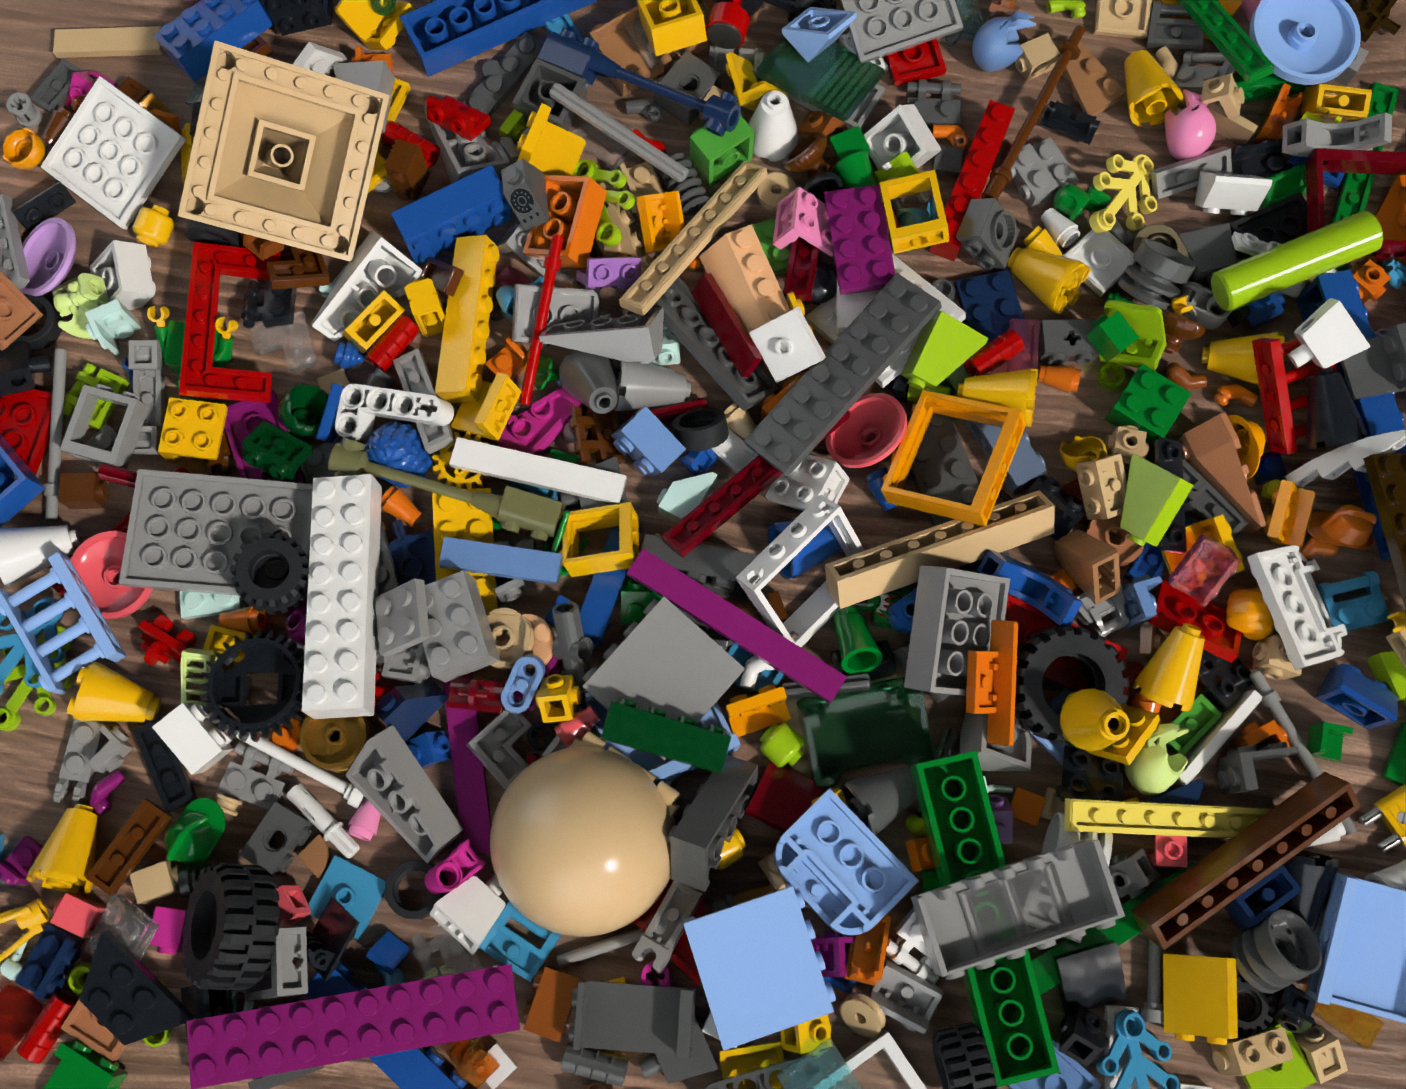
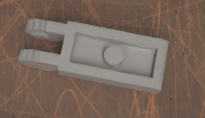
M74 719L58 777L60 779L55 786L53 796L55 803L62 804L65 802L73 780L78 781V783L74 787L72 805H84L89 786L93 784L96 773L87 762L102 749L105 735L98 728L102 724L107 726L108 724Z

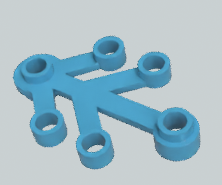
M43 598L36 602L31 610L22 611L25 619H28L58 600ZM64 612L32 630L36 638L42 631H44L45 642L58 635L57 624L62 620ZM0 613V629L4 631L14 630L11 622L8 626H3V621L7 616ZM18 634L1 636L0 650L13 648L0 664V695L4 691V681L23 656L25 657L26 665L25 684L29 687L41 688L42 685L39 680L35 684L32 683L33 675L38 673L40 676L41 674ZM60 647L57 649L58 655L54 659L48 654L49 661L52 663L61 662L65 658L64 648Z
M1130 1009L1119 1011L1114 1018L1113 1024L1116 1037L1107 1055H1101L1096 1061V1068L1100 1074L1114 1076L1119 1070L1118 1061L1127 1047L1129 1058L1115 1087L1109 1089H1130L1133 1081L1135 1082L1136 1089H1150L1147 1075L1157 1082L1158 1089H1168L1166 1086L1168 1079L1171 1082L1169 1089H1179L1180 1082L1177 1076L1167 1074L1143 1056L1140 1043L1149 1048L1150 1055L1154 1060L1164 1062L1168 1061L1172 1056L1171 1046L1167 1042L1159 1041L1147 1032L1144 1019L1136 1011ZM1127 1021L1129 1022V1029H1128V1030L1126 1029V1023H1127ZM1160 1046H1162L1163 1048V1054L1161 1056L1159 1055ZM1107 1060L1110 1063V1068L1108 1071L1105 1068V1063Z

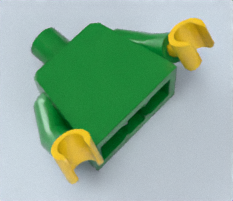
M155 306L149 307L147 316L151 321L156 322V325H154L155 337L160 342L163 362L174 373L178 374L175 385L179 387L185 323L170 320L169 324H167L165 320L170 314L167 307H160L161 317L156 315ZM220 317L215 322L216 334L213 367L217 368L224 367L231 360L234 340L231 333L238 329V323L235 320H230L227 328L225 325L226 317Z

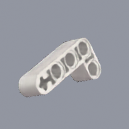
M349 384L345 386L341 393L335 429L339 436L357 442H364L371 436L375 416L446 426L453 420L454 408L450 402L433 395L361 384ZM387 398L386 405L383 407V402ZM411 402H413L412 408L408 412V406ZM428 409H436L437 411L430 413ZM356 423L355 429L352 432V427Z

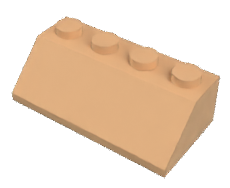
M752 224L725 234L699 256L705 272L712 274L748 334L757 327L790 311Z

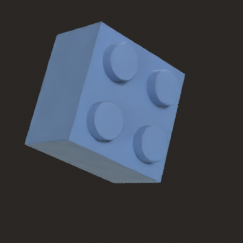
M646 406L631 415L611 435L615 440L613 445L623 455L628 454L635 461L633 463L635 469L643 476L647 474L649 477L661 474L686 450Z

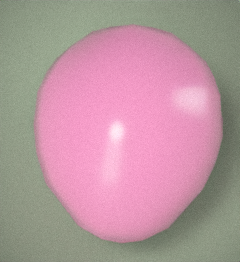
M1188 90L1182 91L1187 107L1177 115L1174 110L1170 109L1164 115L1167 148L1170 155L1179 161L1204 153L1211 146L1216 134L1214 116L1209 111L1207 104H1203L1201 100L1202 95Z

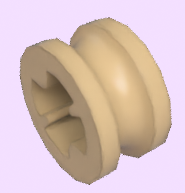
M216 793V802L223 809V812L237 816L236 808L242 805L243 802Z

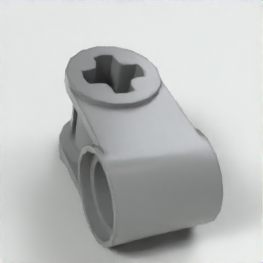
M1195 282L1183 284L1181 296L1187 294V305H1192L1194 309L1182 313L1181 316L1204 325L1206 329L1213 330L1219 328L1231 311L1221 308L1213 292ZM1211 310L1217 311L1220 315H1215Z

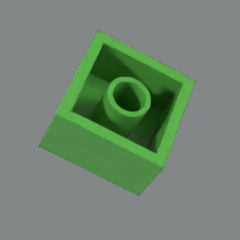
M740 115L735 129L731 132L726 131L723 137L707 131L703 126L697 128L690 136L692 168L697 170V174L708 188L733 173L743 161L749 162L752 160L753 129Z

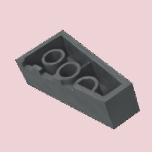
M662 533L645 534L641 551L643 548L715 594L743 601L750 600L735 577L758 555L699 544L682 558L663 542Z
M726 755L722 772L717 774L710 771L706 783L699 786L693 803L685 807L679 824L674 825L669 832L671 880L706 892L710 884L708 872L710 868L717 869L722 859L720 854L724 841L730 843L736 828L737 818L742 819L757 788L758 765Z

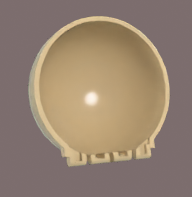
M590 731L584 735L583 739L576 738L570 748L550 753L531 763L521 771L502 795L493 817L490 833V852L493 869L498 883L508 900L522 915L536 925L554 933L576 937L602 935L625 927L642 916L654 905L671 877V844L668 843V835L671 828L676 825L674 815L680 807L675 803L680 794L677 790L663 781L656 786L654 784L657 779L655 775L637 763L631 762L630 758L612 746L608 750H604L607 743Z

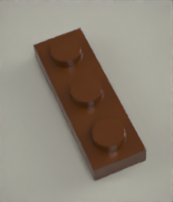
M144 799L85 878L108 895H115L173 816L151 800Z

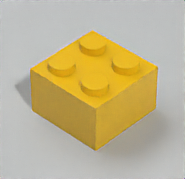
M637 0L641 25L656 56L707 41L704 15L697 0Z

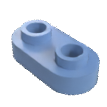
M523 655L513 666L501 694V702L509 712H524L531 705L545 674V664L537 655ZM526 665H533L535 673H529L526 670ZM515 691H519L523 694L522 700H518L515 698Z

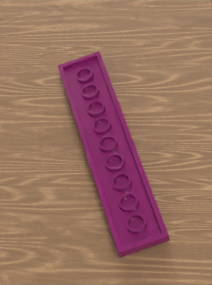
M512 964L186 1021L191 1089L520 1030Z

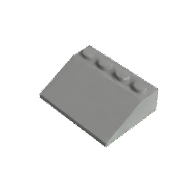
M920 565L904 682L905 688L966 696L968 650L990 651L992 620L1005 621L1010 585L1009 578L947 567Z

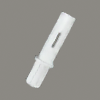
M302 783L294 786L287 793L286 797L324 835V841L330 840L348 859L359 851V845L343 829V822H338L321 803L307 791Z

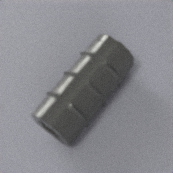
M568 1042L560 1070L572 1073L575 1076L579 1075L590 1078V1080L594 1079L605 1084L622 1087L629 1059L591 1048L573 1050V1043Z

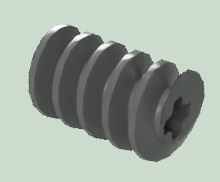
M676 153L669 157L689 170L686 179L683 182H677L661 170H659V174L663 177V182L667 186L668 192L679 191L683 215L694 214L710 198L704 196L706 189L700 187L702 184L701 179L695 178L697 170L692 168L693 162L690 159H685L686 155L684 153Z

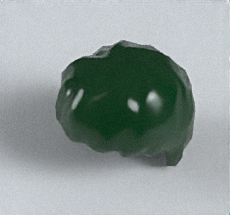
M296 383L293 387H289L278 405V417L283 422V426L291 433L299 436L317 435L328 394L323 389H319L318 386L307 385L306 383Z

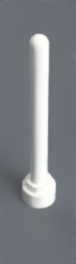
M249 734L245 743L342 793L344 795L343 798L348 800L347 804L356 809L359 808L366 798L353 783L349 784L280 746L267 741L261 736L258 742H254Z

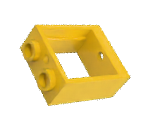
M935 170L919 171L914 175L901 178L894 177L880 182L894 254L949 242L948 224ZM931 190L938 219L896 228L890 199Z
M631 502L570 511L562 537V549L559 550V553L562 554L561 566L566 568L571 577L630 568L639 555V518ZM619 526L618 551L579 557V532Z

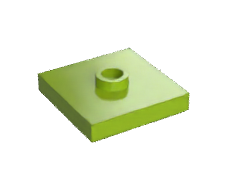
M1277 1022L1268 1026L1264 1031L1282 1026ZM1285 1029L1294 1058L1290 1061L1242 1076L1248 1089H1303L1317 1082L1292 1032Z

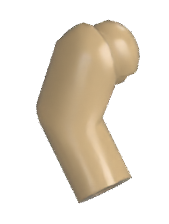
M1165 46L1160 48L1155 55L1162 68L1173 80L1178 70V63Z

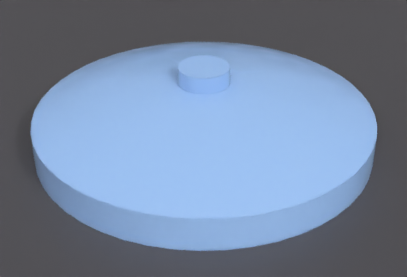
M1262 0L1256 7L1250 21V39L1274 65L1273 73L1286 81L1296 84L1316 85L1333 80L1352 63L1360 47L1361 32L1359 22L1354 11L1345 0Z

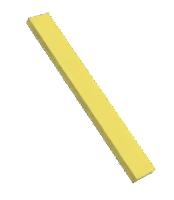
M1065 798L1064 830L1233 838L1272 809Z

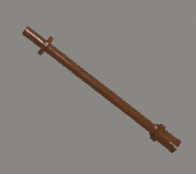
M1077 25L1069 40L1061 41L1058 44L1057 49L1061 55L1001 166L991 171L990 180L981 194L982 199L995 198L998 202L1003 189L1010 184L1012 180L1010 170L1068 62L1076 60L1080 56L1081 51L1078 48V44L1085 33L1083 26Z

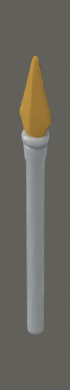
M771 884L746 888L734 895L731 893L727 894L725 898L721 897L706 905L713 912L775 892ZM636 928L557 955L558 965L561 968L639 941L644 932L640 928Z

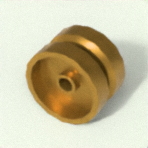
M307 716L299 732L300 747L305 757L314 765L335 773H346L367 740L375 736V729L366 716L313 719Z

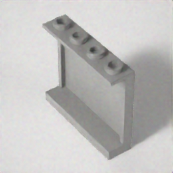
M663 597L659 602L654 599L643 611L646 617L639 624L634 621L625 630L623 635L626 639L619 646L614 643L605 652L603 657L606 661L599 668L593 666L582 679L586 683L582 688L608 711L611 701L618 703L619 698L636 702V709L648 711L649 707L666 711L665 717L677 720L678 716H684L696 720L697 724L741 675L745 668L667 598ZM658 756L662 761L666 760V758Z

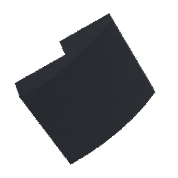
M1108 940L1053 956L1060 984L1057 986L1065 1015H1071L1079 1005L1087 1010H1091L1126 999L1122 964L1117 943L1114 940Z

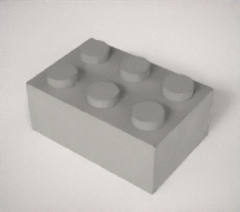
M462 570L425 585L430 638L423 641L422 644L432 677L448 682L499 662V654L476 579Z

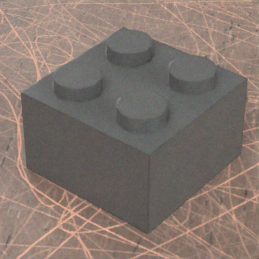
M536 58L512 102L513 109L524 115V120L527 124L531 112H538L541 103L552 107L547 121L569 131L577 114L551 98L549 92L552 86L557 83L585 100L587 98L585 79Z

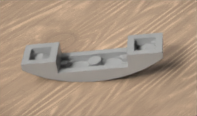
M129 340L128 369L133 370V393L140 396V401L149 407L132 455H159L158 447L165 419V377L160 342L158 340Z

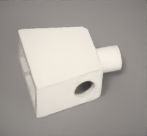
M1330 298L1294 331L1301 345L1288 353V357L1297 368L1312 359L1315 365L1324 369L1371 346L1339 300Z
M493 875L486 884L477 876L470 877L458 888L439 899L434 904L430 916L472 955L477 951L506 906L505 902L499 897L503 890L498 883L496 875Z

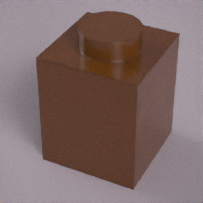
M96 472L60 474L58 502L69 509L105 508V499L109 497V485L107 481L98 478Z

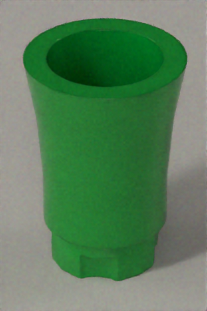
M866 151L848 155L833 167V171L841 178L845 189L878 185L871 168L868 152Z
M848 606L836 611L833 621L840 649L842 669L849 674H860L873 670L882 661V653L873 640L865 618L858 611V608L854 606Z

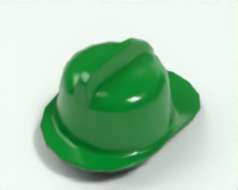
M198 798L192 801L185 808L178 821L167 830L164 840L168 852L166 856L168 861L176 860L190 866H198L205 863L225 830V815L223 809L216 801L210 798Z

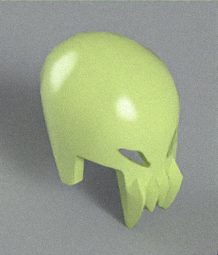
M1159 724L1130 765L1124 764L1126 776L1134 788L1144 795L1156 796L1165 792L1176 782L1188 764V760L1181 753L1169 756L1166 744L1188 733L1189 729L1181 728L1177 724Z

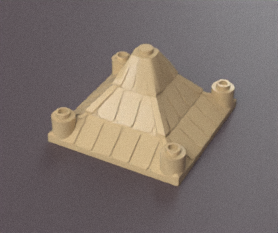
M214 41L177 216L352 262L390 95Z

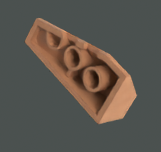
M1226 412L1184 433L1177 440L1182 443V458L1249 521L1244 528L1250 535L1265 527L1266 522L1257 494L1253 489L1248 488L1247 485L1248 466L1247 464L1242 465L1236 451V449L1241 448L1239 438Z

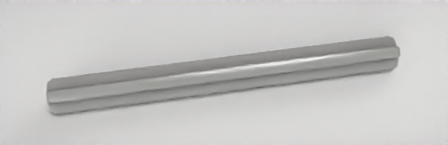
M555 83L549 92L551 98L677 182H683L689 173L686 167L561 84Z

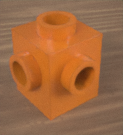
M1371 259L1362 267L1356 264L1351 269L1353 278L1358 282L1359 295L1363 305L1369 299L1375 302L1387 290L1383 285L1391 277L1380 265L1375 264Z

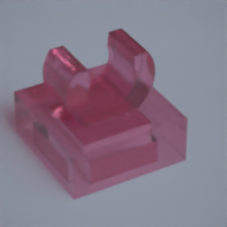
M508 265L496 279V285L493 287V290L498 291L504 285L512 287L515 284L530 285L531 279L511 265Z

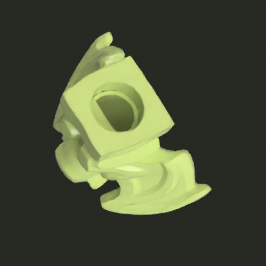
M81 273L79 276L60 284L52 290L53 295H55L53 304L56 310L60 312L61 317L73 314L71 321L60 320L58 322V326L62 330L82 339H92L86 329V324L89 321L85 312L109 301L104 278L89 273Z

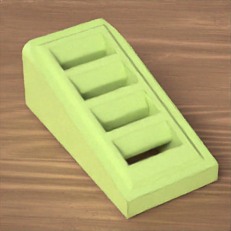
M195 648L182 650L181 703H196L198 706L200 704L204 706L209 704L190 700L191 694L202 696L208 693V691L192 688V683H208V679L205 677L204 679L193 677V672L210 673L212 668L206 664V661L216 662L218 658L215 656L214 651ZM194 661L204 663V667L194 666Z

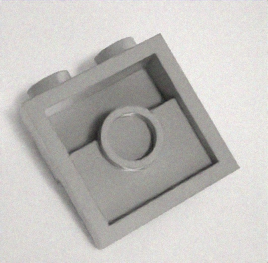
M1051 137L1033 146L1030 143L1023 146L1010 170L1012 181L1017 187L1020 198L1026 201L1030 208L1054 197L1063 185H1077L1079 178Z

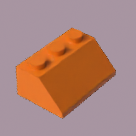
M544 175L550 220L528 232L523 254L544 261L545 256L549 255L552 235L564 236L560 259L562 260L561 267L586 270L587 259L591 253L607 191L591 177Z

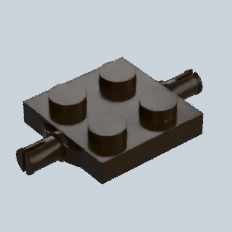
M1345 0L1358 19L1361 41L1365 43L1372 33L1380 29V27L1394 36L1402 26L1388 18L1390 10L1397 0Z

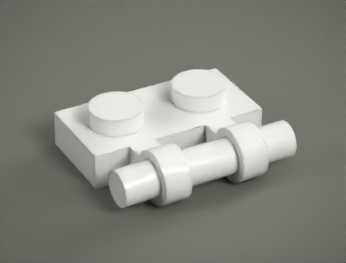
M912 907L895 928L896 933L902 937V940L897 945L888 939L886 952L891 955L890 959L896 964H903L913 974L935 985L939 976L931 971V962L917 922L914 907ZM913 947L924 954L920 961L909 954Z

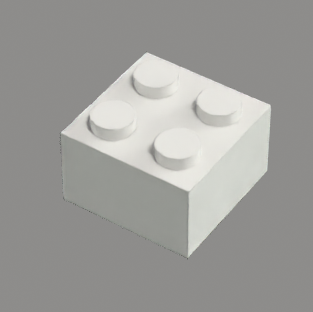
M181 703L152 726V728L191 775L204 773L234 749L230 744L232 738L228 736L227 731H220L209 720L212 714H208L203 710L205 707L203 704L198 706L196 703Z

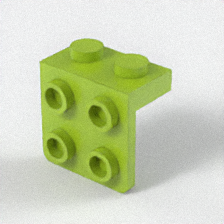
M1107 300L1104 305V311L1107 316L1110 317L1117 311H1120L1140 337L1128 348L1108 361V363L1137 368L1144 364L1155 371L1167 345L1162 310L1152 305ZM1099 354L1100 361L1106 362L1103 359V357Z

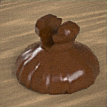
M819 132L802 141L786 156L782 166L790 172L806 171L809 174L808 178L818 173V170L822 172L830 171L832 165L825 162L822 158L827 146L826 136Z
M1161 309L1167 343L1164 349L1165 353L1179 352V346L1183 341L1198 339L1205 334L1207 329L1204 325Z

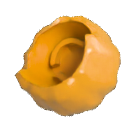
M1260 588L1237 589L1229 594L1226 609V621L1229 627L1242 632L1244 637L1252 640H1263L1273 635L1275 629L1274 620L1268 606L1263 601Z

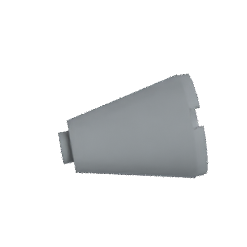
M616 360L615 369L620 371L616 373L618 400L614 411L684 402L685 397L689 398L691 381L687 380L685 374L653 363L638 364L637 362Z

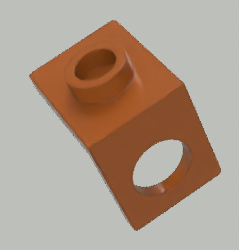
M810 111L798 128L799 135L812 136L815 133L821 132L826 136L827 144L834 152L829 142L830 137L833 136L834 129L838 127L841 132H844L848 128L840 117L838 119L834 117L837 113L836 111L831 115L827 114L828 111Z

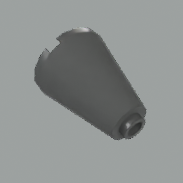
M572 350L567 354L559 367L560 382L563 389L596 413L604 414L614 409L618 397L613 360L577 350Z
M910 767L847 780L838 786V789H841L844 794L848 808L875 836L918 799Z

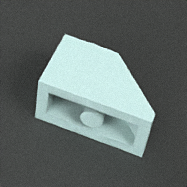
M709 472L672 482L669 489L664 488L656 503L659 504V514L674 523H678L710 496L717 484L718 474Z

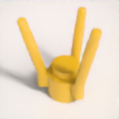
M40 898L23 906L0 912V924L16 919L18 926L22 930L25 928L30 929L0 954V962L34 935L44 931L42 924L49 921V914Z

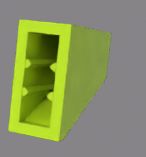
M938 311L921 330L900 375L909 379L908 384L917 389L924 390V388L936 387L983 347L989 338L945 312Z
M1133 454L1130 462L1120 528L1130 533L1128 539L1141 546H1144L1147 542L1157 547L1194 485Z

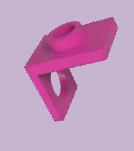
M97 71L73 72L65 105L76 112L97 81L92 78L98 79L101 76L115 87L116 83Z

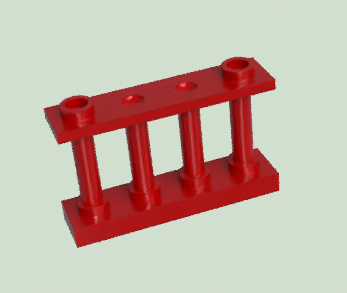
M1259 338L1252 341L1269 451L1288 455L1297 452L1296 439L1306 435V423L1294 427L1292 411L1307 406L1308 393L1289 399L1287 385L1290 382L1311 375L1315 377L1314 371L1323 370V368L1315 365L1311 359L1310 364L1285 372L1283 356L1301 345L1299 340L1294 339L1281 344L1280 339ZM1336 364L1328 367L1333 368L1334 373H1337Z

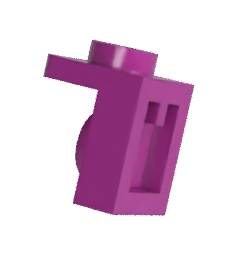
M24 836L6 860L0 861V879L11 886L15 884L29 885L30 882L26 879L28 871L43 846L31 836Z
M823 931V937L811 940L814 952L820 951L826 969L821 971L822 976H847L845 943H853V937H842V934L836 931Z

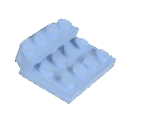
M830 788L780 837L775 847L774 861L781 877L787 883L793 885L794 890L800 889L804 901L827 926L837 933L844 935H858L871 930L919 881Z

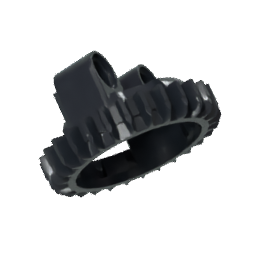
M257 630L255 638L250 632L246 631L245 640L242 641L239 637L234 636V645L230 646L223 642L225 651L223 653L214 651L215 656L218 658L216 662L206 661V664L212 668L211 672L201 673L203 677L208 679V683L200 684L199 686L202 690L208 691V693L200 696L203 702L209 703L203 710L208 714L213 713L209 720L214 724L219 722L217 728L220 731L224 732L228 729L227 734L232 738L239 733V739L244 742L249 737V734L254 742L259 741L260 734L269 741L271 740V731L282 736V726L285 725L289 729H293L292 722L290 721L293 717L300 721L303 719L298 711L302 709L303 656L305 651L302 648L296 649L298 644L294 640L287 643L288 638L285 635L281 634L277 638V634L271 630L266 637L262 630ZM241 649L245 652L243 660L235 665L232 670L225 672L221 669L223 664L229 666L239 656L236 651ZM282 654L291 661L294 668L282 657ZM279 673L277 703L250 705L252 679L247 674ZM224 708H229L239 718L240 722L235 721Z

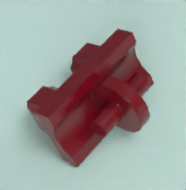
M466 678L450 680L446 707L502 714L501 694L505 683Z

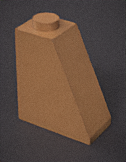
M1080 529L1054 542L1056 562L1095 605L1121 592L1119 552L1114 547Z

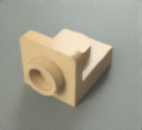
M1322 1025L1310 1027L1303 1034L1294 1036L1299 1047L1305 1051L1310 1069L1320 1084L1348 1071L1339 1039Z

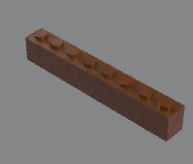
M1323 772L1131 910V913L1143 935L1165 950L1356 812L1361 806L1350 783L1327 772Z

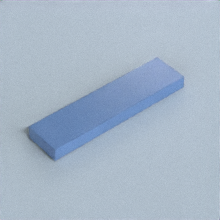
M444 537L439 567L557 585L562 554Z

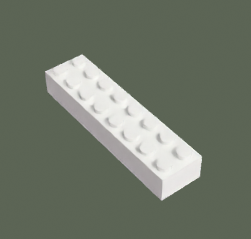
M372 474L313 478L302 712L313 719L374 716L377 648L375 598L378 597L382 486Z

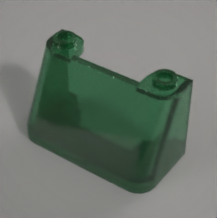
M905 677L870 683L871 687L868 691L836 694L831 704L819 696L798 700L796 702L797 712L815 786H835L843 777L842 771L898 759L903 764L908 765V767L934 760L923 692L921 690L905 688Z

